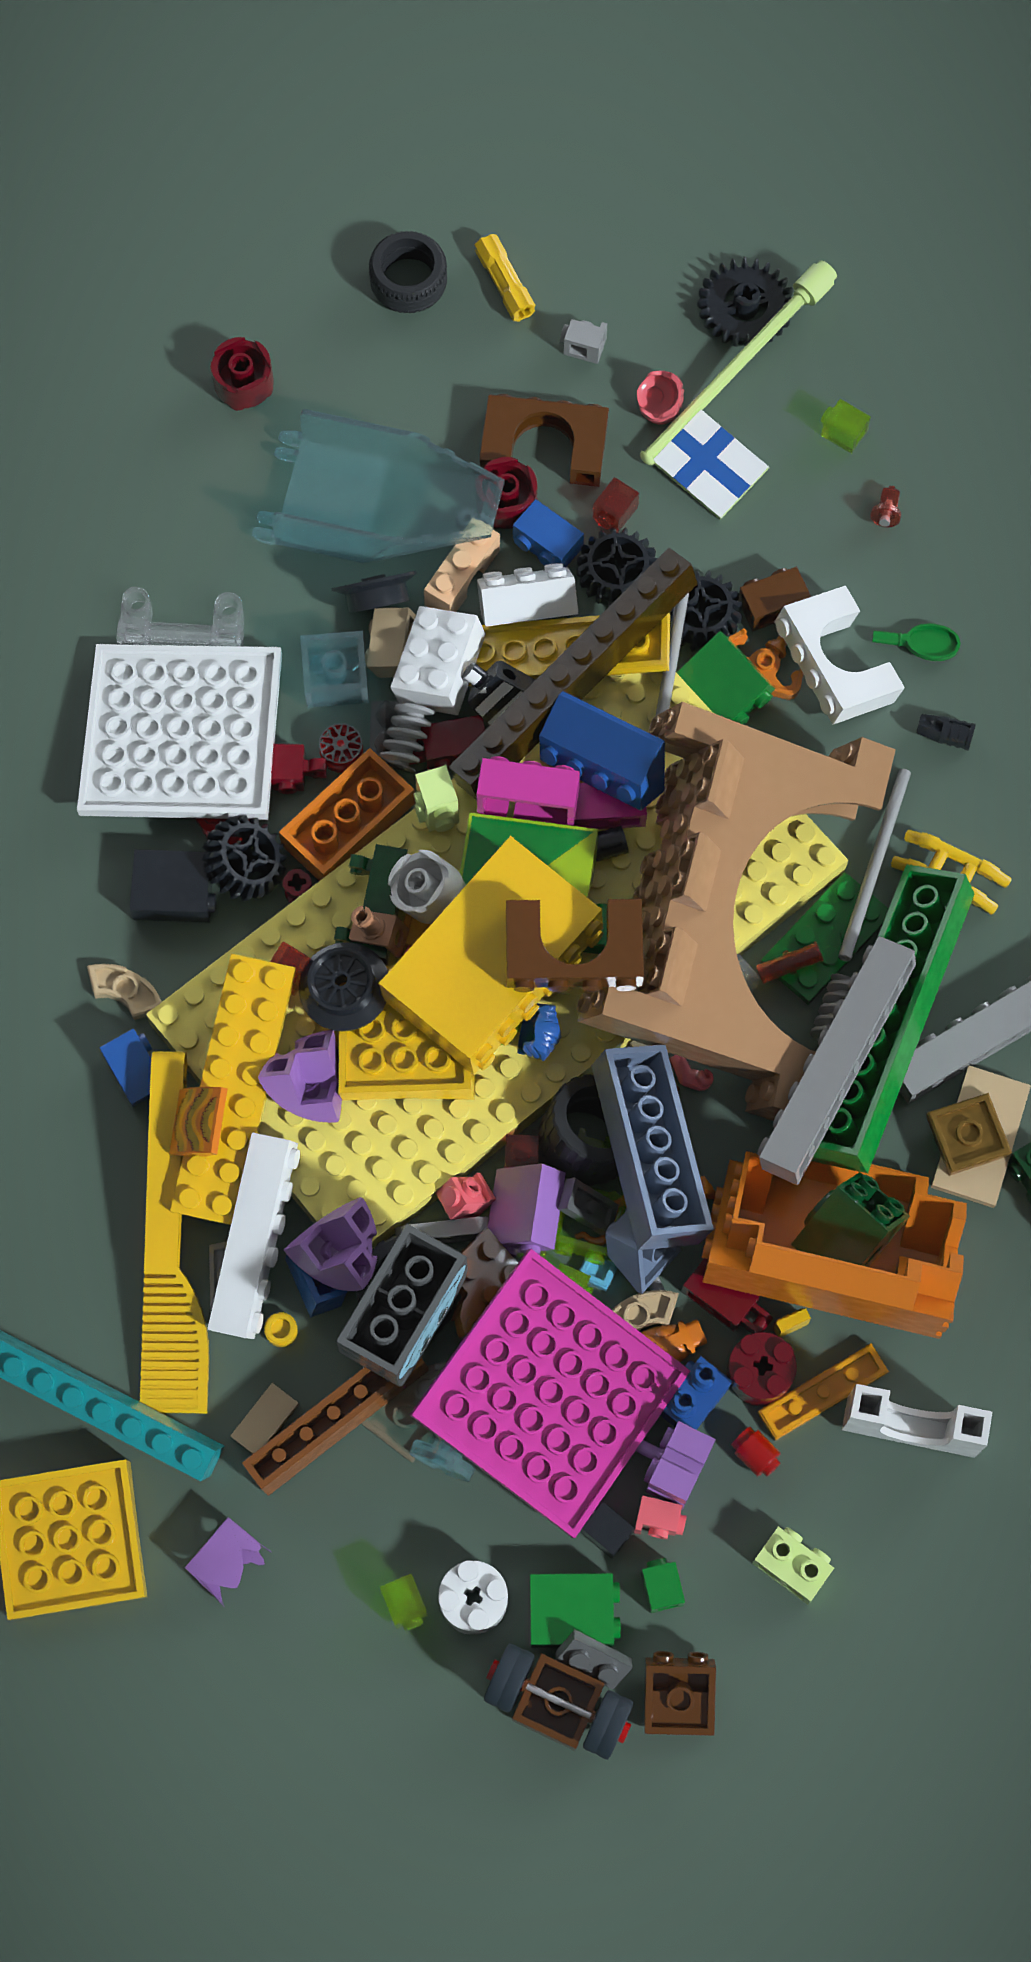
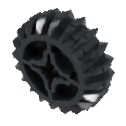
M612 527L610 534L607 535L603 530H600L598 539L590 536L588 545L583 544L581 547L582 555L577 557L578 568L576 574L581 578V588H587L586 594L588 597L596 595V602L598 604L605 599L608 600L607 605L610 606L658 558H655L656 550L654 547H649L647 538L639 541L638 531L628 535L626 527L622 530V533H616V529ZM611 552L608 557L600 558L599 562H595L601 555ZM615 559L617 560V566H619V569L621 571L620 576L618 574V569H616ZM641 573L635 580L625 584V580Z
M698 570L694 571L698 584L689 592V595L694 594V597L687 603L680 647L684 646L686 642L690 643L691 651L696 649V645H701V648L704 647L719 631L728 637L731 636L730 634H735L738 630L737 624L741 623L742 619L740 613L742 611V603L738 601V591H731L733 587L731 581L722 584L723 577L721 574L715 579L711 578L710 570L706 572L705 576H700ZM698 602L700 603V609H703V610H704V611H703V613H704L703 619H702L701 612H698V609H697V607H698ZM674 608L669 612V614H670V628H671V622H672V616H673ZM718 617H724L718 624L708 628L709 622L718 620Z
M247 815L240 816L239 818L234 816L229 817L224 822L221 821L208 833V841L202 847L207 853L203 855L201 860L209 863L204 872L213 874L214 877L210 884L219 883L221 885L220 893H225L229 890L231 899H236L240 896L242 902L248 901L251 898L258 900L265 894L271 893L274 887L280 884L282 880L280 875L286 870L281 863L285 861L287 856L280 854L279 851L283 849L284 844L276 843L274 839H276L278 833L270 834L268 832L269 824L259 826L258 818L249 821ZM229 837L242 838L239 844L234 843L231 845L227 843ZM256 871L261 873L258 880L247 879L249 873Z

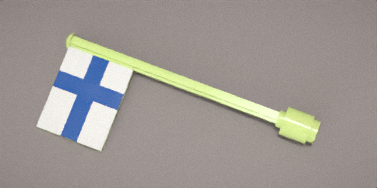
M821 260L817 264L813 263L793 284L794 296L645 451L640 453V457L645 464H655L719 520L769 469V466L702 410L803 305L809 304L814 306L831 289L837 274L825 261Z

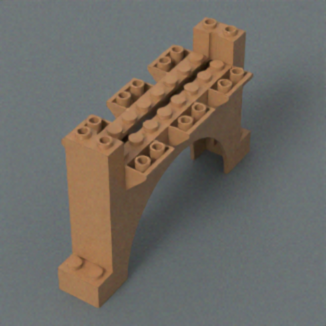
M681 702L655 716L649 727L650 734L665 741V752L682 757L683 759L669 765L665 771V791L658 799L655 812L658 814L656 824L662 826L660 837L663 838L661 848L644 857L640 866V873L642 874L640 886L635 889L632 898L642 899L643 984L642 986H636V989L632 991H619L616 987H602V990L594 992L585 991L578 1001L577 1010L580 1014L577 1022L648 1046L666 1045L667 1052L752 1080L753 1082L748 1087L745 1096L747 1102L745 1112L774 1121L780 1109L785 1110L790 1101L788 1100V1095L794 1082L801 1081L805 1073L803 1072V1067L806 1059L810 1054L815 1055L816 1052L804 1047L781 1031L758 1005L745 981L737 958L733 928L734 904L739 882L748 860L757 846L769 832L787 818L805 814H824L853 821L856 818L858 805L878 811L881 810L895 749L860 737L833 749L828 757Z

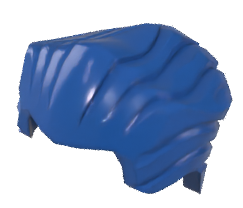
M537 1003L539 1008L533 1017L528 1021L522 1020L517 1053L527 1054L529 1057L533 1056L535 1059L539 1058L541 1061H544L559 1043L561 1030L556 1006Z

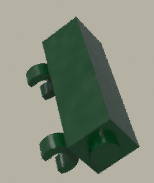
M376 844L373 859L351 854L349 863L350 873L361 876L369 875L363 904L364 909L368 907L371 912L398 916L399 908L391 901V886L388 885V879L393 866L401 857L408 854V849ZM336 927L334 935L335 944L357 942H352L349 939L351 929ZM357 943L374 951L382 959L385 966L388 965L390 952L385 947Z

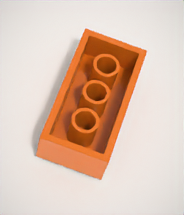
M369 748L279 831L281 844H284L283 847L320 881L348 860L351 854L357 853L408 811L416 803L413 795L415 790Z

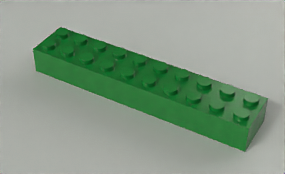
M906 864L878 937H883L914 950L916 966L811 1161L868 1174L975 895L966 874Z

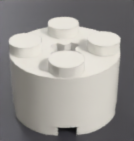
M418 850V853L404 855L393 866L388 879V885L391 886L390 898L396 907L417 921L432 924L466 884L459 871L432 851Z
M464 1561L456 1565L444 1576L439 1588L441 1612L451 1627L464 1634H481L495 1628L503 1619L508 1604L507 1586L503 1577L494 1567L484 1562ZM475 1590L480 1591L479 1598L482 1602L480 1604L474 1602L471 1606L467 1605L468 1599L465 1594L467 1592L473 1593Z

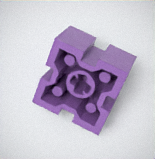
M678 1421L675 1429L668 1427L659 1448L643 1440L636 1449V1452L652 1459L644 1481L649 1483L646 1492L663 1501L680 1504L683 1510L716 1439Z

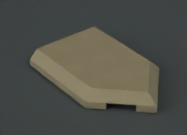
M447 1362L428 1365V1372L361 1423V1425L411 1463L418 1457L434 1434L412 1418L410 1413Z

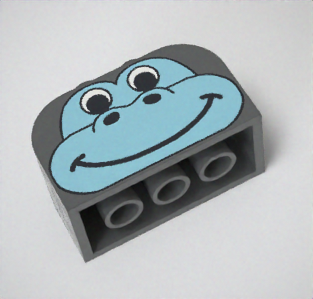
M406 1224L336 1342L339 1353L397 1386H402L415 1369L455 1301L467 1275V1256Z

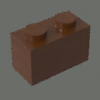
M796 566L788 570L787 568L778 569L771 576L761 580L755 578L747 581L740 587L738 601L742 603L743 613L753 632L775 624L774 622L784 606L810 598L811 595Z

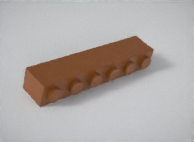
M421 1358L409 1378L400 1387L364 1367L248 1457L242 1464L261 1490L269 1496L428 1372L427 1365Z

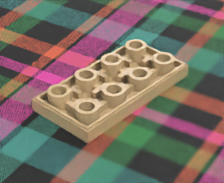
M968 1065L956 1103L989 1093L1012 1151L1031 1085ZM940 1155L931 1188L994 1208L1010 1156L949 1176Z

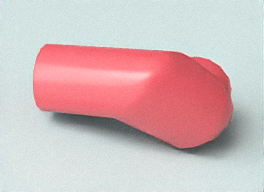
M674 1055L669 1059L681 1085L703 1091L708 1089L713 1083L714 1077L711 1071L707 1069L704 1071L691 1069L687 1059L678 1055Z

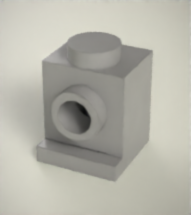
M571 319L569 325L564 324L560 337V342H564V355L598 364L607 339V323L602 322L600 327L589 321Z

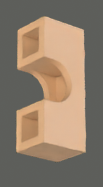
M473 519L424 588L425 606L457 612L467 598L468 586L476 572L479 570L484 573L500 551V533Z

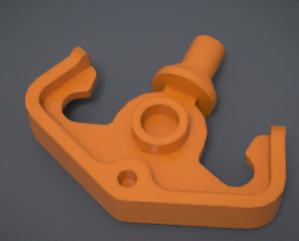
M743 628L729 638L736 646L744 645L748 639L747 631ZM779 635L776 640H768L765 644L766 648L756 650L747 658L776 688L771 693L772 696L791 700L798 695L804 674L801 669L800 671H794L790 676L792 680L790 686H783L777 679L776 674L780 668V658L786 656L785 647L787 646L784 638Z

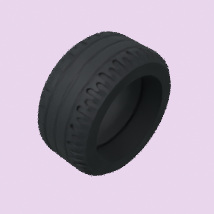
M401 231L400 233L391 234V236L388 235L376 245L370 256L369 278L371 289L382 305L387 308L389 307L390 310L395 312L416 313L417 311L421 312V310L424 311L426 308H430L443 295L447 285V262L443 250L434 239L416 231ZM401 259H417L432 269L431 275L425 281L413 286L395 284L384 275V272L392 263Z

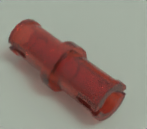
M815 941L792 952H789V950L783 951L782 956L762 964H757L756 967L763 984H766L789 973L791 976L798 974L797 970L819 961H824Z

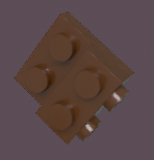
M656 1651L653 1653V1657H645V1734L714 1736L715 1659H708V1654L704 1652H690L687 1658H674L672 1652Z

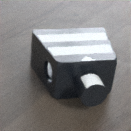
M496 661L487 671L473 662L463 673V678L472 684L468 703L489 726L536 680L503 661Z

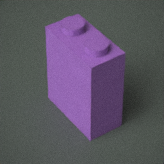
M545 1164L496 1170L493 1189L496 1200L491 1204L488 1228L514 1258L517 1257V1253L525 1254L528 1249L534 1250L539 1255L540 1251L555 1249L560 1215L558 1207L564 1188L565 1172Z

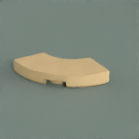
M93 964L87 966L95 999L110 998L120 1001L129 1009L134 1020L147 1017L146 1014L162 1002L157 991L149 981L137 973L128 970L126 967L114 964Z
M665 1290L646 1291L643 1294L638 1293L619 1303L612 1311L638 1331L654 1324L670 1325L679 1293Z

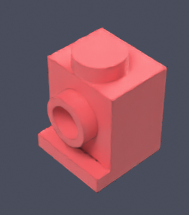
M476 1173L473 1177H451L435 1193L450 1220L478 1217L496 1200L481 1173Z
M642 1496L634 1533L640 1535L643 1528L648 1530L649 1536L659 1539H668V1535L675 1536V1534L682 1536L687 1516L681 1514L682 1505Z

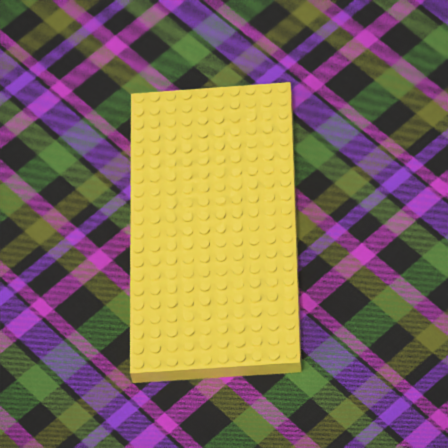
M663 671L605 676L582 701L649 733L651 721L656 715ZM675 673L670 708L685 702L713 713L685 681ZM540 742L519 762L535 761L542 766L553 767L540 760ZM665 752V771L669 765L683 758ZM453 778L451 781L458 798L459 823L455 824L453 828L444 832H437L436 830L429 832L426 823L419 822L414 808L355 854L373 859L376 844L408 849V854L410 855L418 853V850H429L454 866L460 873L469 813H477V800L463 790ZM663 793L646 806V827L623 828L629 853L596 862L593 884L588 894V898L595 904H607L608 899L633 898L635 889L640 886L642 878L640 866L644 857L661 848L663 838L660 837L662 826L656 824L658 814L655 812L658 799ZM509 801L508 818H513L515 802ZM807 814L791 816L778 824L760 842L748 860L739 882L734 904L733 928L737 958L834 882L846 869L848 859ZM351 857L146 1014L150 1026L171 1051L187 1053V1070L199 1085L231 954L296 968L277 1053L285 1055L295 1049L296 1040L317 1032L329 1030L314 1022L304 1010L299 996V981L301 973L310 958L321 949L335 944L334 935L336 927L351 929L353 925L351 919L352 912L364 904L369 875L351 874V868H349ZM399 909L397 917L404 922L406 913ZM398 930V932H397V934H396V938H395V944H396V945L398 944L399 930ZM582 952L580 964L595 959L599 954ZM390 953L388 965H395L401 958H396ZM568 987L567 991L554 992L549 997L544 995L538 1002V1004H552L556 1006L561 1038L553 1052L544 1061H541L539 1058L535 1059L533 1056L529 1057L527 1054H518L517 1047L522 1025L521 1021L515 1028L517 1033L511 1042L506 1046L501 1044L493 1053L496 1056L489 1067L484 1071L479 1069L475 1073V1100L419 1098L342 1100L339 1122L328 1123L299 1117L282 1108L267 1094L258 1134L298 1143L297 1149L300 1150V1159L297 1168L292 1169L290 1182L293 1184L291 1196L313 1223H316L342 1205L362 1197L372 1214L377 1235L372 1238L373 1249L379 1242L386 1241L395 1234V1228L406 1225L438 1199L435 1193L451 1177H466L541 1117L564 1083H568L574 1077H581L586 1074L593 1075L591 1065L605 1049L625 1048L634 1040L577 1022L580 1014L577 1010L578 1001L585 991L582 990V987ZM334 1031L339 1051V1031Z

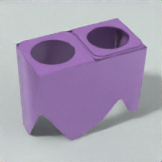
M228 1517L185 1568L225 1607L221 1598L220 1586L237 1588L241 1580L243 1564L252 1562L257 1565H264V1559L259 1550L262 1546L267 1551H271Z

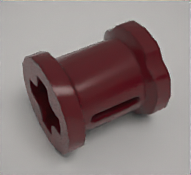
M301 869L291 870L283 878L285 896L289 903H292L312 887L309 874ZM301 884V891H295V885Z

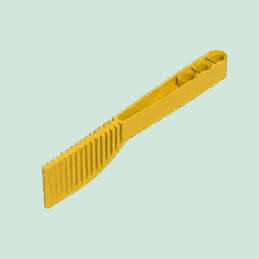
M153 1051L151 1057L140 1402L160 1413L207 1414L209 1383V1339L207 1325L198 1297L188 1278L180 1269L182 1214L170 1212L183 1156L171 1155L169 1152L180 1089L187 1088V1053Z

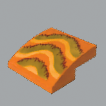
M190 1087L180 1089L169 1154L181 1157L192 1154L204 1157L217 1155L228 1088Z

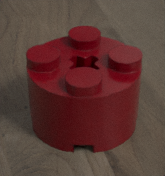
M235 337L224 341L216 348L210 367L215 391L224 403L229 405L231 409L240 411L244 408L257 406L265 401L267 397L271 396L274 384L271 359L267 349L260 342L255 340L254 342L245 340V337Z
M496 458L488 462L477 477V508L488 526L494 529L513 528V524L534 500H537L536 475L531 467L518 462L516 458Z
M766 1332L746 1335L734 1347L727 1364L726 1374L733 1381L731 1388L742 1401L755 1406H766L780 1399L788 1392L796 1376L797 1362L791 1345L779 1336ZM759 1363L765 1364V1369L769 1370L765 1372L764 1376L758 1374V1368L756 1367Z

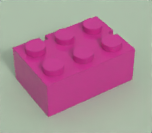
M494 756L490 759L482 758L477 788V814L507 817L509 801L515 802L513 818L574 826L579 797L580 771H575L572 767L558 765L555 768L546 767L535 761H524L523 763L509 762L508 759Z

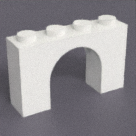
M846 586L786 605L774 622L778 634L784 638L791 651L793 660L798 663L805 675L807 685L813 689L820 702L822 711L829 717L832 725L894 703L905 688L890 662L862 672H848L834 666L824 655L820 645V637L850 627L860 612Z
M856 1384L847 1397L842 1425L843 1431L973 1458L987 1446L992 1418L991 1411L958 1405L951 1412H931L913 1409L889 1401L890 1390Z

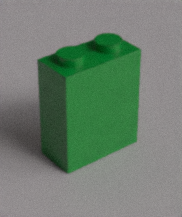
M721 631L676 672L714 714L743 725L748 722L750 718L748 715L756 707L762 708L771 700V693L776 689L730 638Z
M613 1573L530 1574L531 1648L560 1647L574 1629L609 1647H613L614 1638H621L620 1617H614L613 1603H620V1583L613 1582Z

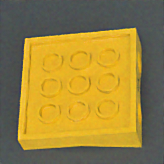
M386 965L388 972L394 965ZM386 1003L379 1016L368 1025L352 1031H339V1095L342 1100L401 1098L475 1100V1076L388 1003Z
M125 1459L0 1480V1565L7 1620L147 1597L131 1462Z

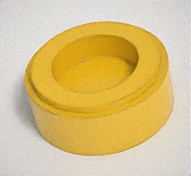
M278 1312L266 1320L264 1333L272 1345L286 1347L295 1341L298 1335V1326L291 1315Z

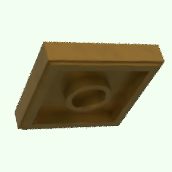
M989 1093L939 1108L926 1114L949 1176L1011 1156L1012 1154Z

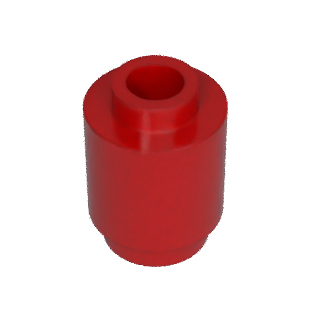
M750 1426L731 1444L736 1450L734 1454L757 1477L762 1473L768 1477L781 1464L777 1459L781 1452L759 1430L755 1432Z

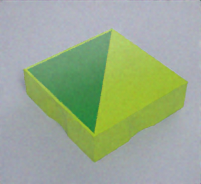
M469 813L460 874L466 885L511 836L588 898L593 884L599 840L598 829Z

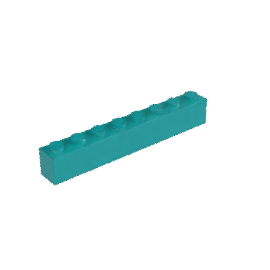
M0 1330V1378L199 1481H203L211 1476L225 1447L224 1445Z

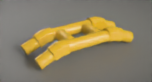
M910 829L905 833L904 839L906 842L919 845L932 852L935 851L929 866L927 867L926 864L920 861L894 856L891 862L892 868L904 871L906 864L941 870L948 857L964 865L961 873L966 874L969 882H971L976 871L1003 888H1006L1011 882V877L1000 871V868L984 859L981 860L941 841L940 838L934 835ZM972 887L975 894L972 904L980 907L990 915L994 914L998 904L989 899L980 890Z

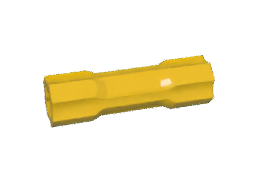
M490 234L480 238L474 244L476 247L475 252L500 292L503 303L512 320L520 322L525 318H529L535 312L534 308L536 305L527 289L520 282L498 236Z

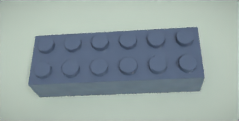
M666 1045L605 1049L591 1066L637 1250L697 1245L714 1228Z

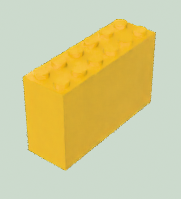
M511 836L379 982L386 1003L473 1075L479 1069L484 1071L495 1059L496 1055L493 1053L501 1044L506 1046L511 1042L517 1033L515 1028L523 1019L528 1021L533 1017L539 1008L537 1003L544 995L549 997L554 993L549 991L548 987L534 988V991L517 992L514 991V988H507L506 900H540V927L543 945L551 956L563 963L579 964L582 959L580 954L587 946L590 948L594 947L603 936L601 931L603 929L602 909Z

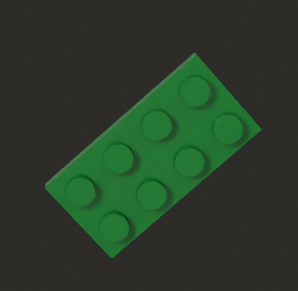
M845 871L760 962L765 969L808 1005L832 980L831 975L839 973L849 962L839 959L838 955L861 885ZM871 895L851 959L882 927L889 908L873 895Z

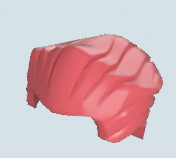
M653 371L648 373L637 390L638 405L641 414L648 421L663 425L673 421L676 415H679L684 401L683 384L679 377L667 371Z

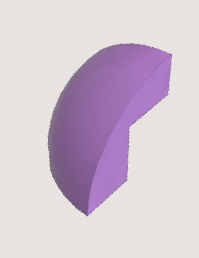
M333 1030L317 1032L295 1041V1049L285 1055L276 1053L274 1057H271L260 1071L258 1079L266 1093L278 1105L308 1120L328 1123L339 1122L342 1099L339 1095V1051Z
M359 1197L335 1209L300 1234L284 1251L304 1272L327 1286L344 1291L363 1290L371 1279L377 1262V1256L372 1255V1238L377 1235V1231L366 1202L362 1197Z

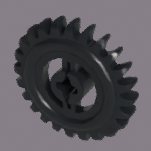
M746 257L743 258L741 267H738L732 258L730 270L721 263L719 266L720 275L712 269L710 271V279H703L704 288H700L698 292L700 299L697 302V306L701 309L699 317L705 320L704 327L707 329L714 328L712 331L714 337L723 335L722 342L724 343L731 339L735 347L740 342H743L744 346H746L792 298L793 288H785L788 278L784 277L777 281L780 269H776L772 274H769L770 263L767 262L763 269H759L758 258L755 259L752 267H749ZM735 290L733 301L724 303L726 296ZM767 306V310L761 318L754 321L744 322L731 316L734 314L739 319L749 320L757 315L759 308ZM790 320L782 326L775 334L776 336L782 335L783 328H787L790 325Z

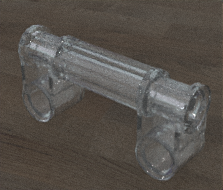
M131 587L122 596L120 620L117 627V645L244 647L245 615L242 601L235 593L225 592L216 598L213 625L152 622L153 607L146 590L141 587ZM135 602L144 603L139 609L130 608ZM228 607L237 609L235 613L230 615L222 613Z

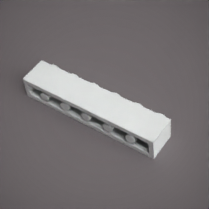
M253 1132L251 1134L207 1330L255 1339V1334H258L262 1328L263 1314L260 1312L263 1300H267L270 1293L271 1282L268 1281L270 1267L273 1268L276 1264L278 1257V1248H275L277 1236L282 1234L285 1226V1215H282L285 1202H288L292 1195L293 1184L290 1182L292 1169L297 1168L300 1159V1150L297 1149L298 1143Z

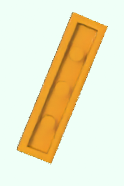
M872 1343L785 1394L780 1399L758 1410L757 1413L774 1441L845 1400L856 1384L868 1386L888 1374L889 1370Z

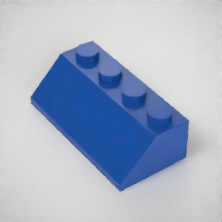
M564 691L558 695L539 735L541 761L553 767L565 765L572 767L575 771H580V781L640 811L665 791L664 740Z

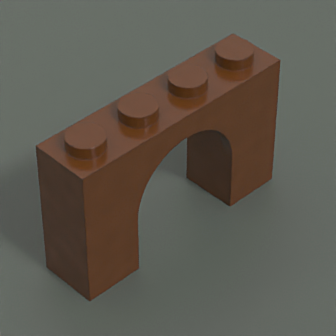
M508 394L489 395L480 453V473L488 462L496 458L513 457L515 443L524 432L535 427L546 426L564 433L572 444L570 484L600 487L609 408L598 404H572L565 400L552 402L543 401L537 397L525 399L512 397Z
M608 899L606 908L607 944L595 959L576 965L566 964L555 959L545 949L541 939L540 900H506L507 988H514V991L531 992L534 991V988L548 987L549 991L563 992L567 991L568 987H582L584 991L594 992L602 990V987H616L619 991H632L636 989V986H642L644 979L642 899Z

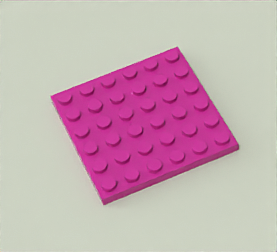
M528 1249L412 1410L410 1416L568 1536L576 1538L690 1373V1370L534 1250Z

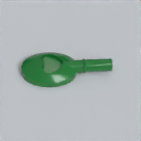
M931 623L917 625L908 634L873 630L872 634L873 643L896 645L898 647L904 646L915 656L930 661H944L957 655L961 645L956 632L943 625Z

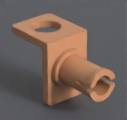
M363 906L357 907L351 915L353 925L349 939L352 942L385 947L394 957L401 958L409 928L396 915L371 912L368 907H365V909ZM398 930H399V941H398V944L396 945V944H395V938H396V934H397V932H398Z

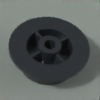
M411 571L387 577L385 574L362 578V582L331 589L333 592L346 595L349 613L410 601L406 582L416 575L417 572Z
M350 942L329 945L314 954L306 963L301 973L299 996L302 1006L314 1022L329 1030L343 1032L362 1028L375 1020L386 1005L379 982L388 973V970L382 959L374 951L363 945ZM346 982L345 985L339 986L341 983Z

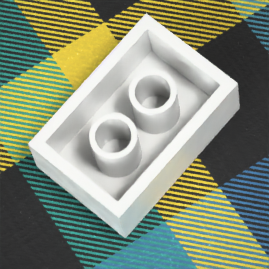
M561 563L545 565V570L532 571V568L526 567L515 569L514 574L502 576V572L483 574V578L477 579L480 611L485 626L578 614L575 578L570 569L563 567Z
M419 606L391 684V689L399 704L409 702L427 707L436 712L453 715L459 714L469 682L463 678V673L471 663H476L486 635L477 615Z

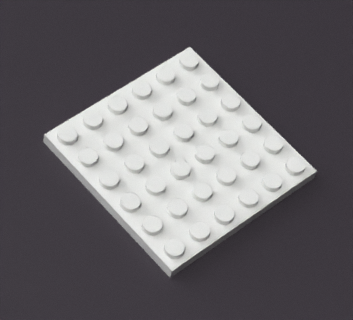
M96 644L77 805L79 816L228 819L229 817L235 816L239 818L240 816L247 815L248 819L268 820L273 744L275 743L282 662L281 647Z

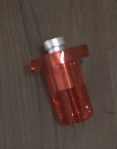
M895 486L883 488L879 504L875 505L871 510V519L879 526L895 527L901 521V511L897 508L900 491L895 489Z

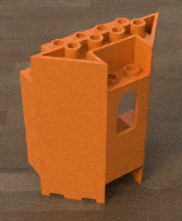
M746 1151L743 1162L729 1161L724 1187H717L711 1212L714 1230L706 1237L702 1258L708 1259L703 1282L940 1339L942 1332L945 1333L949 1323L953 1322L954 1303L963 1275L964 1256L958 1254V1246L966 1222L967 1203L928 1194L929 1177L871 1164L868 1174L861 1173L872 1177L878 1183L879 1189L888 1197L897 1199L904 1206V1211L910 1217L869 1267L799 1251L791 1244L804 1229V1220L816 1204L829 1191L836 1189L837 1186L859 1172L811 1161L800 1183L796 1185L762 1170L758 1154Z

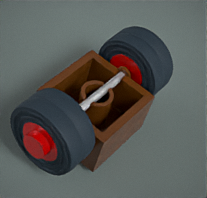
M509 1643L500 1661L494 1659L486 1679L490 1680V1684L485 1693L484 1701L490 1705L497 1706L505 1712H510L521 1691L523 1696L512 1718L513 1722L573 1751L576 1750L588 1723L591 1727L583 1743V1748L608 1760L613 1753L617 1741L623 1744L631 1727V1724L626 1721L633 1707V1701L608 1690L598 1711H595V1705L605 1683L542 1653L529 1680L527 1676L535 1655Z

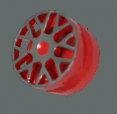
M346 723L330 725L322 732L319 738L320 757L326 759L328 769L337 773H343L363 754L360 733L353 726Z

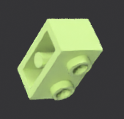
M447 766L415 774L417 792L413 793L416 802V805H414L419 822H425L429 832L434 830L444 832L453 828L455 824L459 823L458 798Z
M778 1526L752 1564L808 1605L833 1571L834 1567L829 1564L831 1559L817 1548L811 1551L801 1543L803 1538L794 1530L788 1527L783 1530Z

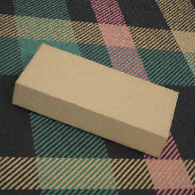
M271 1383L230 1437L251 1454H254L274 1438L299 1406V1403L275 1384Z

